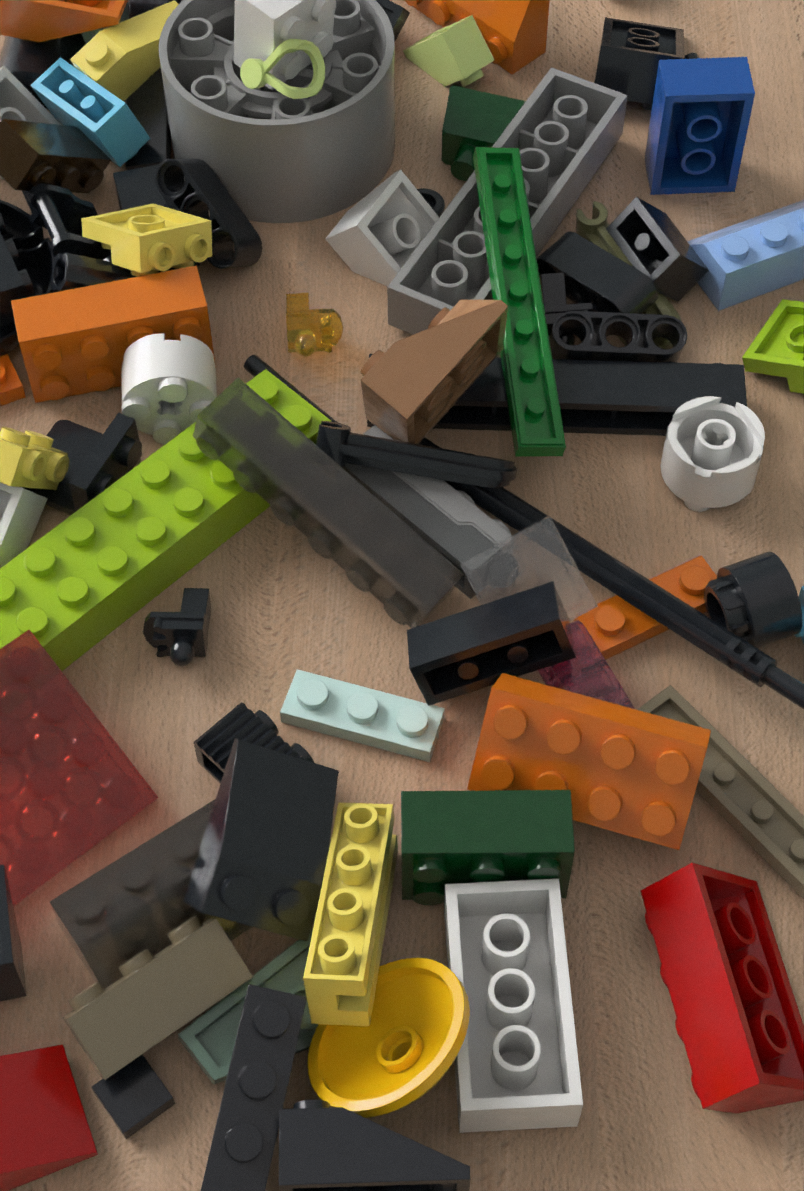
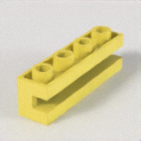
M338 803L303 976L311 1024L370 1026L398 855L397 835L392 834L395 821L393 804Z

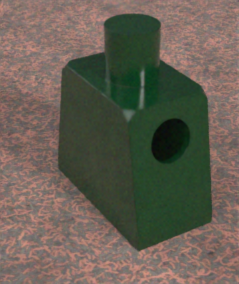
M451 85L442 129L441 160L444 164L451 166L450 170L454 177L462 181L468 180L475 170L473 161L475 148L492 147L526 101Z

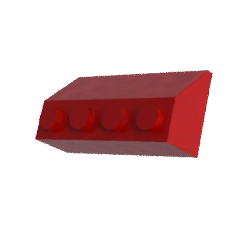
M692 862L640 890L646 909L645 922L654 937L661 962L660 974L671 996L676 1014V1030L680 1039L684 1042L692 1070V1086L701 1101L702 1108L738 1114L803 1101L804 1025L757 881Z

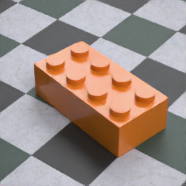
M197 265L11 301L18 342L35 403L120 387L121 367L126 349L138 339L148 335L165 333V340L181 341L180 334L191 336L206 344L214 354L208 307Z
M502 673L490 691L467 790H571L573 820L680 850L711 730Z

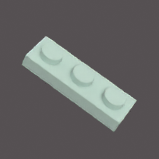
M297 669L281 708L280 716L282 723L430 762L444 721L445 708L435 705L428 706L427 703Z

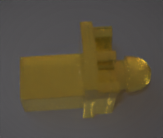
M309 293L286 294L288 353L297 352L301 356L308 357L315 353V351L332 352V345H336L339 342L343 333V322L335 309L310 310Z

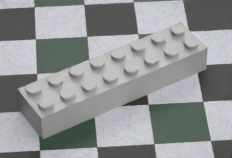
M552 67L492 146L495 148H519L536 258L623 134L628 96ZM475 170L387 287L389 325L408 333L416 334L428 329L433 318L444 307L451 310L459 300H493Z

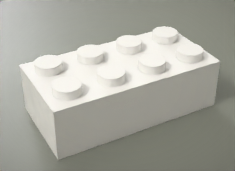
M559 879L445 884L444 920L448 968L464 986L470 1007L467 1033L454 1061L459 1133L577 1127L583 1107Z

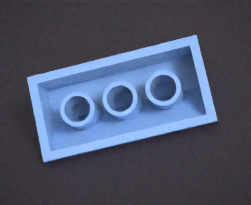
M804 200L687 241L709 269L697 283L718 311L804 279Z

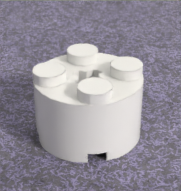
M165 333L148 335L132 343L126 349L121 367L122 414L134 418L137 430L153 435V439L160 444L168 443L217 406L214 354L206 344L191 336L180 334L181 341L165 340Z
M704 396L682 404L673 415L666 433L661 459V473L668 488L677 497L684 500V504L693 511L702 512L709 508L732 505L743 499L754 487L764 449L765 431L757 415L743 404L736 402L734 407L720 403L721 397Z

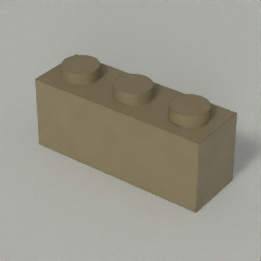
M197 916L190 918L167 934L172 944L154 956L148 948L141 951L118 967L123 975L122 978L105 989L102 988L98 981L68 1001L73 1011L65 1015L63 1019L103 1079L106 1080L253 978V975L216 918L207 919L202 924Z

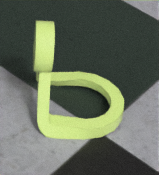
M288 39L282 42L265 61L258 58L245 60L240 69V76L247 88L259 89L267 83L289 98L302 99L317 95L322 89L325 81V64L319 48L313 42L301 39ZM301 50L312 61L313 78L308 87L300 88L288 86L269 73V71L285 54Z

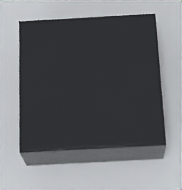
M143 1054L106 1080L102 1079L91 1087L125 1139H128L175 1104L172 1095Z

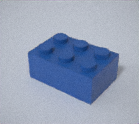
M747 57L659 60L645 152V165L650 195L735 192L755 97Z

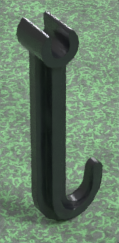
M321 421V425H319L313 461L316 465L343 468L345 463L489 488L508 486L516 478L517 468L514 466L515 462L352 433L349 426L336 422Z

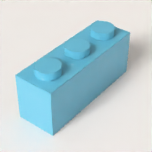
M61 57L30 85L58 122L65 126L78 127L119 167L134 157L139 149L151 139L124 101Z

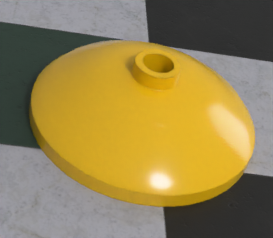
M427 958L400 959L380 966L370 1026L318 1024L310 1044L307 1064L310 1083L321 1100L329 1102L330 1107H343L364 1118L396 1111L422 1097L446 1074L464 1042L470 1017L469 1000L464 986L448 967Z

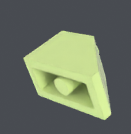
M473 15L439 29L403 50L407 59L444 87L460 81L462 87L475 82L484 76L481 68L495 60Z

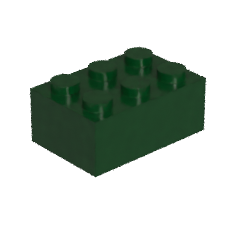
M571 790L401 791L402 900H413L421 905H438L444 902L445 884L559 879L561 899H566L575 853Z

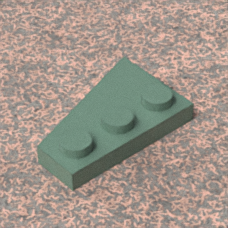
M313 929L310 930L307 941L297 940L255 973L253 978L235 989L178 1034L179 1041L214 1085L225 1081L227 1078L249 984L306 997L303 976ZM307 1000L295 1054L310 1048L312 1037L318 1024H311Z

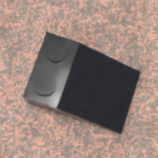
M605 17L594 83L628 95L627 101L639 102L642 108L652 111L659 60L684 59V29Z
M235 738L183 901L204 914L307 941L318 907L329 852L339 770Z
M302 1100L296 1102L293 1105V1109H279L280 1191L470 1190L471 1177L469 1165L343 1107H330V1103L323 1100Z

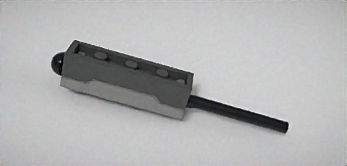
M251 355L245 361L244 368L253 377L267 369L330 419L331 422L338 423L257 355ZM376 425L363 433L364 435L392 439ZM345 463L343 468H334L335 487L470 599L487 585L494 588H504L515 581L518 575V563L512 555L514 536L511 535L510 530L503 522L498 519H491L476 507L472 498L464 491H457L444 480L350 463Z

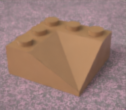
M459 300L451 310L444 307L433 318L428 329L394 342L385 353L381 350L376 351L361 369V374L363 375L361 387L366 419L393 440L419 444L503 350L508 305L502 300Z

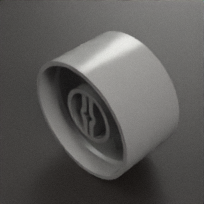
M183 0L166 20L159 39V59L174 159H201L205 161L246 218L251 221L265 223L304 222L332 215L360 201L380 183L391 165L395 151V46L391 22L376 0H336L333 29L334 42L332 50L323 57L325 64L323 87L317 95L302 99L289 98L276 89L270 90L265 85L259 89H250L243 84L240 76L241 68L234 64L235 0ZM312 63L302 69L293 79H288L284 83L288 86L308 87L313 78Z

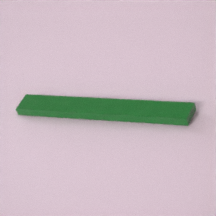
M476 147L473 161L493 300H502L508 305L501 360L515 457L563 456L566 444L519 148Z

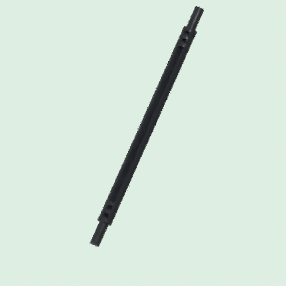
M425 437L419 443L420 445L441 448ZM444 480L455 490L467 493L474 503L758 687H762L765 684L804 709V684L776 667L777 660L504 487H480Z

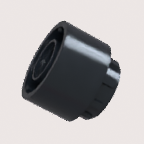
M768 551L720 568L717 573V579L709 581L704 590L705 606L709 618L756 648L798 634L802 629V610L794 582L784 563L773 552Z

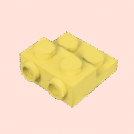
M148 204L81 218L82 237L101 242L102 248L111 250L112 264L131 270V275L136 277L159 273V270L167 271L170 268L180 269L194 266V262L200 263L212 256L211 220L157 204Z
M2 427L0 431V482L13 487L57 490L59 482L64 479L69 468L68 453L53 448L54 439L29 430H25V433L11 428Z

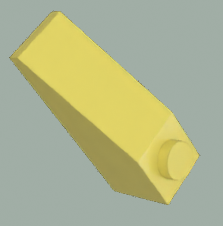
M173 0L122 21L118 25L99 31L70 59L72 64L119 99L125 101L161 67L159 39L166 20L179 4Z

